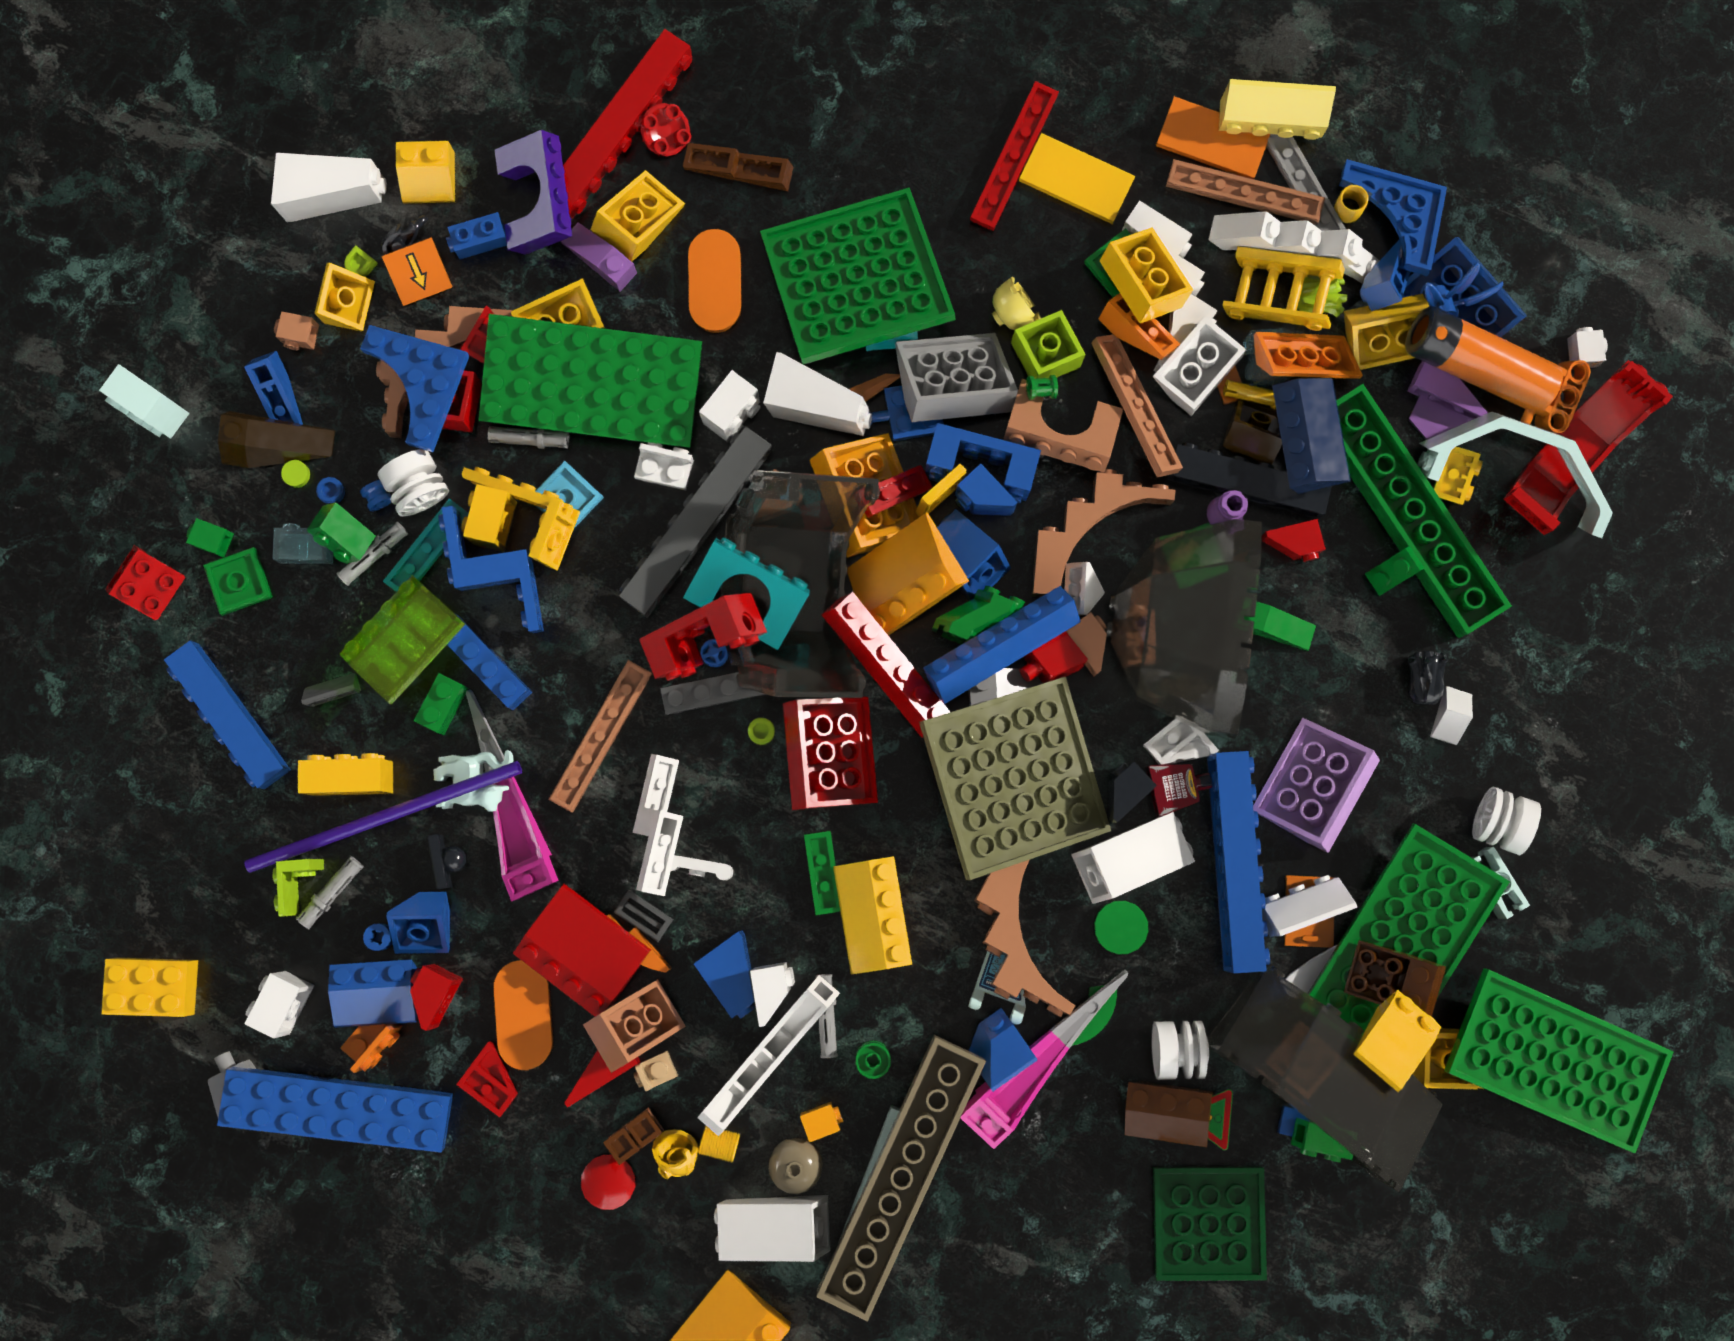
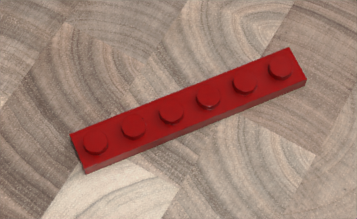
M1035 81L970 217V221L994 231L1058 97L1059 91Z

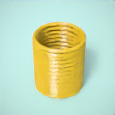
M1349 185L1341 191L1334 209L1342 222L1352 223L1360 218L1368 203L1366 190L1358 185ZM1349 198L1355 200L1359 205V209L1352 210L1347 208L1342 200Z
M705 1126L698 1153L732 1163L740 1134L724 1130L718 1136L709 1127Z

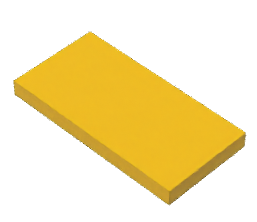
M1041 133L1019 178V182L1113 224L1135 176Z

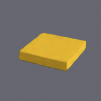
M961 464L921 498L915 511L918 517L927 512L928 514L931 513L956 490L957 485L963 480L967 471Z

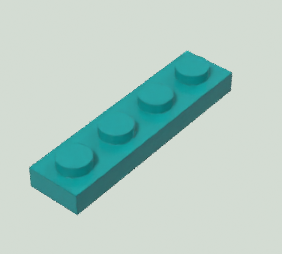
M450 498L443 506H453L460 511L461 524L464 517L469 515L467 511ZM442 508L383 580L384 583L405 599L444 552L443 541H447L446 533L441 531L438 515L442 514Z

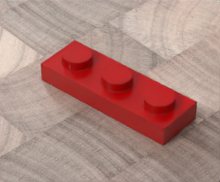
M919 465L863 489L855 495L867 518L926 493L933 487L922 465Z

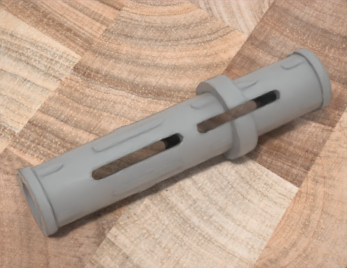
M489 426L488 442L537 446L539 449H544L545 447L568 449L569 432L549 431L540 428L538 430Z
M395 522L381 536L377 535L374 538V542L368 547L360 561L347 564L336 574L349 586L353 580L385 553L389 554L392 551L391 548L409 533L399 522Z
M350 856L317 895L314 894L311 897L312 901L296 917V920L307 929H310L324 911H329L331 903L364 866L354 857Z
M821 974L820 976L832 986V974ZM836 999L819 1017L821 1058H834L838 1056L834 1017Z

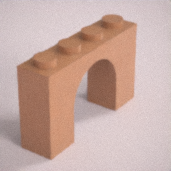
M1022 379L1003 440L1041 450L1040 455L1050 456L1066 463H1073L1104 473L1111 457L1123 408L1098 401L1090 427L1086 431L1077 435L1060 434L1049 428L1042 419L1041 406L1044 397H1035L1034 400H1029L1026 393L1027 380Z

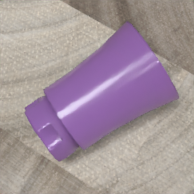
M1236 490L1228 491L1214 498L1207 508L1208 521L1214 528L1220 531H1231L1237 528L1247 511V498L1240 491ZM1227 505L1232 506L1233 511Z

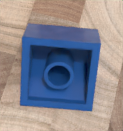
M982 464L977 466L957 485L955 492L957 497L955 501L963 511L969 510L972 514L1010 516L1018 503Z

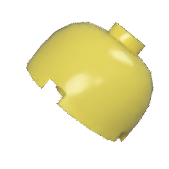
M1014 277L1005 281L995 291L992 302L995 311L992 315L1000 326L1005 324L1009 329L1015 330L1041 319L1039 312L1034 314L1030 309L1035 305L1019 282L1014 284Z

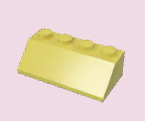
M1230 79L1220 100L1219 130L1226 131L1229 134L1249 132L1255 136L1277 134L1282 138L1292 136H1304L1305 139L1309 140L1322 138L1329 125L1336 86Z

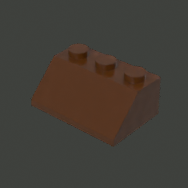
M1130 1080L1128 1082L1125 1109V1135L1207 1147L1213 1092Z

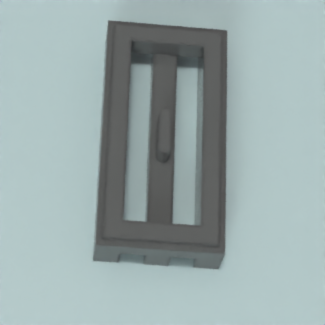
M631 890L627 891L614 911L615 914L657 942L661 940L674 920ZM629 898H632L665 920V923L662 925L629 903ZM625 906L658 928L659 932L656 934L623 912V907Z

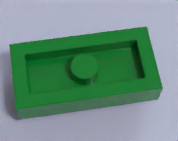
M1408 546L1365 573V575L1380 596L1423 570L1424 566L1411 546Z

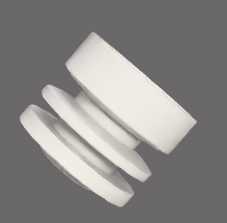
M418 449L400 455L384 465L378 472V477L387 492H394L390 500L396 505L395 509L400 516H409L424 511L443 500L449 493L447 485L442 483V476L439 473H433L437 466L429 451Z
M1494 786L1491 787L1484 795L1477 809L1472 830L1473 838L1481 842L1486 840V843L1492 846L1499 841L1501 849L1517 855L1523 854L1530 846L1538 829L1541 817L1540 803L1522 796L1514 800L1513 793L1503 792L1502 789Z
M1172 1021L1153 1023L1152 1058L1157 1080H1175L1179 1067H1182L1186 1079L1192 1078L1193 1070L1197 1079H1205L1209 1061V1044L1202 1021H1193L1192 1029L1188 1021H1183L1180 1034H1177L1174 1022Z

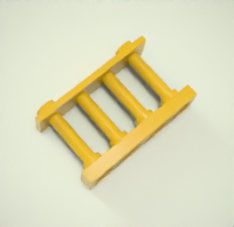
M1237 247L1235 257L1243 271L1235 302L1223 301L1222 306L1229 317L1237 320H1243L1246 317L1303 325L1315 331H1320L1322 328L1330 329L1329 317L1323 314L1331 281L1334 278L1343 279L1345 268L1342 259ZM1257 268L1266 269L1269 273L1261 304H1246L1253 271ZM1282 272H1289L1294 275L1286 309L1271 307L1278 276ZM1308 275L1320 278L1312 313L1297 311L1304 279Z

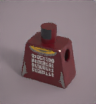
M1192 764L1151 765L1145 767L1146 774L1157 785L1150 792L1155 817L1164 816L1200 802L1198 791L1212 788L1210 774L1195 775Z

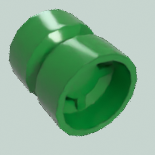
M869 1040L860 1045L856 1052L855 1063L857 1070L863 1076L870 1079H877L885 1075L891 1065V1056L886 1045L878 1040Z

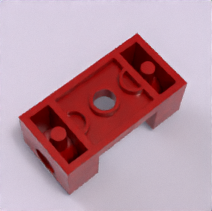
M752 594L722 596L640 638L639 640L655 679L666 677L668 681L679 676L685 678L695 674V668L703 665L704 662L694 637L704 634V628L708 626L711 627L718 647L729 645L731 649L742 645L748 647L759 642L758 637L767 633V630Z

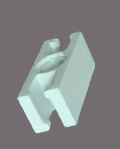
M1485 847L1477 852L1478 856L1471 857L1478 862L1481 860V856L1484 855L1491 870L1510 881L1502 895L1507 894L1514 903L1512 905L1514 909L1521 911L1530 906L1494 847ZM1500 897L1493 911L1498 919H1508L1513 916V913L1507 910Z

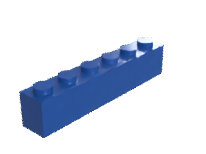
M1059 586L923 667L932 690L946 704L1077 625L1081 621L1075 601Z
M188 641L164 659L169 666L166 669L172 679L175 681L179 680L184 687L182 693L190 702L194 701L198 706V715L206 724L210 723L214 728V737L221 745L225 744L230 750L228 756L236 766L241 765L246 772L244 778L250 786L266 789L291 770L199 643Z

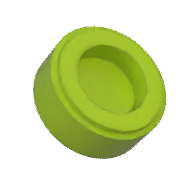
M291 460L283 466L281 475L285 483L291 487L299 488L309 481L310 470L303 462Z
M756 718L748 727V735L754 743L764 745L774 738L775 728L770 720Z

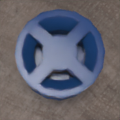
M380 480L371 482L360 490L361 496L368 501L367 507L370 511L380 510L392 503L390 500L392 495L387 493Z
M716 639L706 641L701 647L700 652L704 662L714 668L724 665L729 655L726 646L718 647Z
M373 924L364 932V943L373 951L385 950L393 945L388 924Z

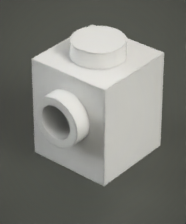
M1592 327L1579 328L1567 339L1570 361L1583 360L1588 363L1590 368H1596L1606 361L1607 340L1603 337V330H1593Z

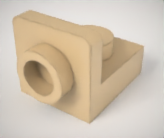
M668 1051L635 1066L636 1072L633 1073L639 1088L644 1087L645 1091H649L653 1087L678 1076Z

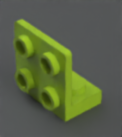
M324 859L276 861V867L273 869V881L277 884L274 907L278 911L279 917L299 915L298 877L316 876L317 870H324Z

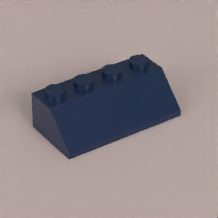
M1295 379L1272 385L1290 488L1300 494L1350 482L1333 379Z

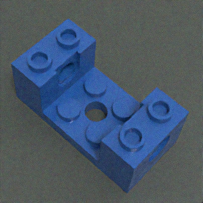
M937 423L925 468V473L929 476L930 480L940 482L954 468L957 453L962 452V456L969 459L977 460L978 457L988 459V463L992 465L1003 466V464H1007L1008 469L1003 487L1018 503H1021V500H1027L1041 450Z

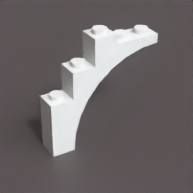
M1139 201L1126 220L1122 231L1126 228L1132 235L1153 227L1193 288L1184 306L1170 312L1168 332L1181 344L1205 316L1213 323H1216L1217 321L1213 317L1217 310L1195 297L1204 285L1201 278L1205 272L1183 259L1192 246L1188 243L1192 234ZM1174 351L1162 360L1159 359L1154 369L1155 372L1161 368Z
M1267 211L1214 215L1209 241L1222 250H1237L1239 246L1342 259L1345 268L1344 274L1362 284L1365 276L1380 261L1362 247L1363 240L1350 229L1321 231L1308 220L1280 222Z
M819 975L698 1116V1119L719 1136L840 993Z

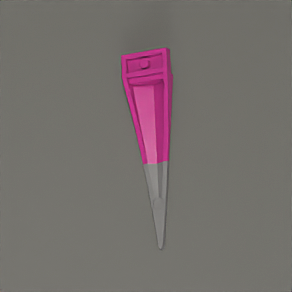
M467 690L466 696L481 752L492 753L499 762H503L504 755L473 691ZM484 763L485 772L492 770L487 763ZM511 777L494 783V785L509 786V790L503 791L502 801L498 803L497 810L493 811L501 875L510 899L514 901L559 880L549 857L552 854L515 778Z
M1124 970L1072 1011L1070 1015L1066 1016L1030 1045L1029 1048L1038 1059L1036 1062L994 1092H992L986 1082L975 1090L976 1094L967 1102L961 1119L993 1149L1014 1131L1058 1063L1096 1013L1127 978L1128 972Z

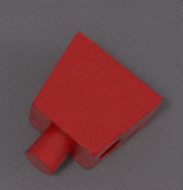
M1065 631L1025 655L1023 658L1027 664L1020 668L1019 671L1022 678L1027 682L1038 676L1045 683L1079 671L1088 661V658Z

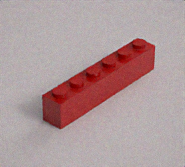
M853 592L840 597L821 614L922 738L920 721L950 712Z

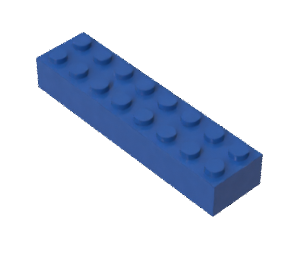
M1249 751L1215 753L1207 756V768L1212 782V788L1209 789L1223 968L1224 971L1230 973L1267 971L1266 965L1270 964V953L1264 944V937L1268 936V927L1266 921L1262 920V910H1265L1266 903L1264 893H1260L1259 883L1263 882L1262 866H1258L1257 855L1261 854V843L1259 838L1256 839L1255 828L1259 826L1257 811L1253 810V800H1256V786L1251 784L1250 773H1254L1253 757H1249Z
M231 1067L226 1070L217 1126L441 1153L446 1144L453 1093Z

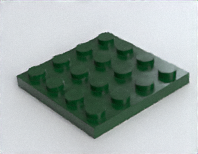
M1153 1167L1156 1281L1267 1280L1264 1167Z

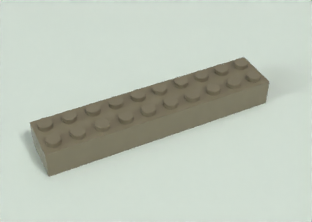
M936 1035L933 1036L818 1286L817 1298L868 1322L986 1063L984 1058Z

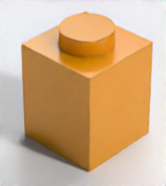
M832 1102L800 1114L809 1142L840 1131L839 1123L844 1122L839 1107L833 1108Z

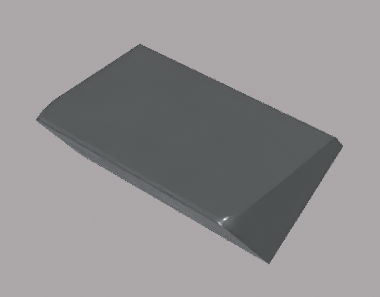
M352 673L305 688L301 700L302 704L314 707L360 693L361 689L357 675Z

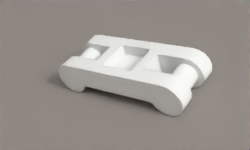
M674 855L671 871H676L680 867L690 869V875L705 877V872L716 873L720 880H729L733 876V869L730 865Z

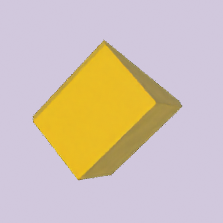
M327 263L315 315L324 324L363 331L375 281L332 263Z

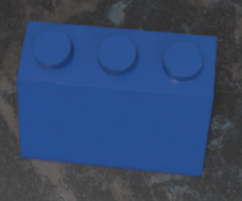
M412 960L330 965L328 994L334 1027L417 1022V1012L410 993L413 986L410 981L417 970Z

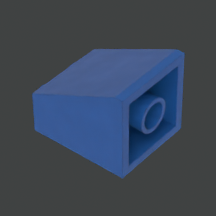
M955 509L950 515L945 516L937 527L969 580L968 583L958 589L969 601L974 599L978 589L984 590L985 586L993 587L1011 569L999 544L958 510Z
M741 930L694 963L730 1017L733 1018L738 1015L740 1019L755 1008L752 1004L755 1002L750 973L752 969L746 937Z

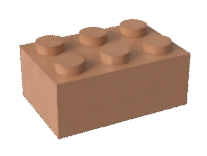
M658 979L583 1024L611 1073L686 1027Z

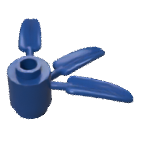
M1476 262L1450 292L1443 285L1434 286L1427 282L1424 287V296L1429 306H1435L1457 316L1456 306L1462 304L1470 306L1490 297L1502 288L1503 281L1481 293L1453 302L1452 296L1455 293L1461 294L1476 278L1480 270V264Z

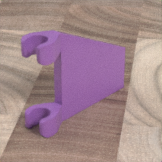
M1419 396L1408 420L1422 437L1427 440L1476 418L1468 417L1430 399Z

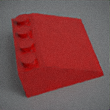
M868 697L798 699L783 703L792 810L878 803Z
M563 884L525 934L513 954L596 1017L614 1004L651 949L566 884Z

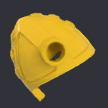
M673 1129L666 1130L656 1137L653 1141L652 1152L659 1166L658 1172L663 1178L687 1176L694 1170L699 1146L690 1134Z

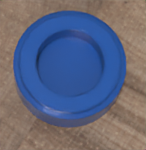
M327 477L318 483L316 493L318 498L326 504L339 503L345 495V488L336 478Z

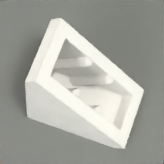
M1445 686L1430 737L1454 745L1458 744L1473 718L1472 694Z

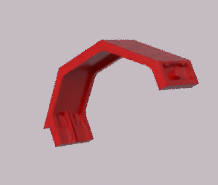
M1628 360L1575 411L1567 430L1555 434L1577 443L1587 465L1593 473L1624 438L1651 413L1666 405L1673 396L1668 392L1664 384L1651 378L1642 365ZM1546 443L1524 467L1503 500L1543 535L1554 531L1561 523L1557 518L1579 487L1557 448Z

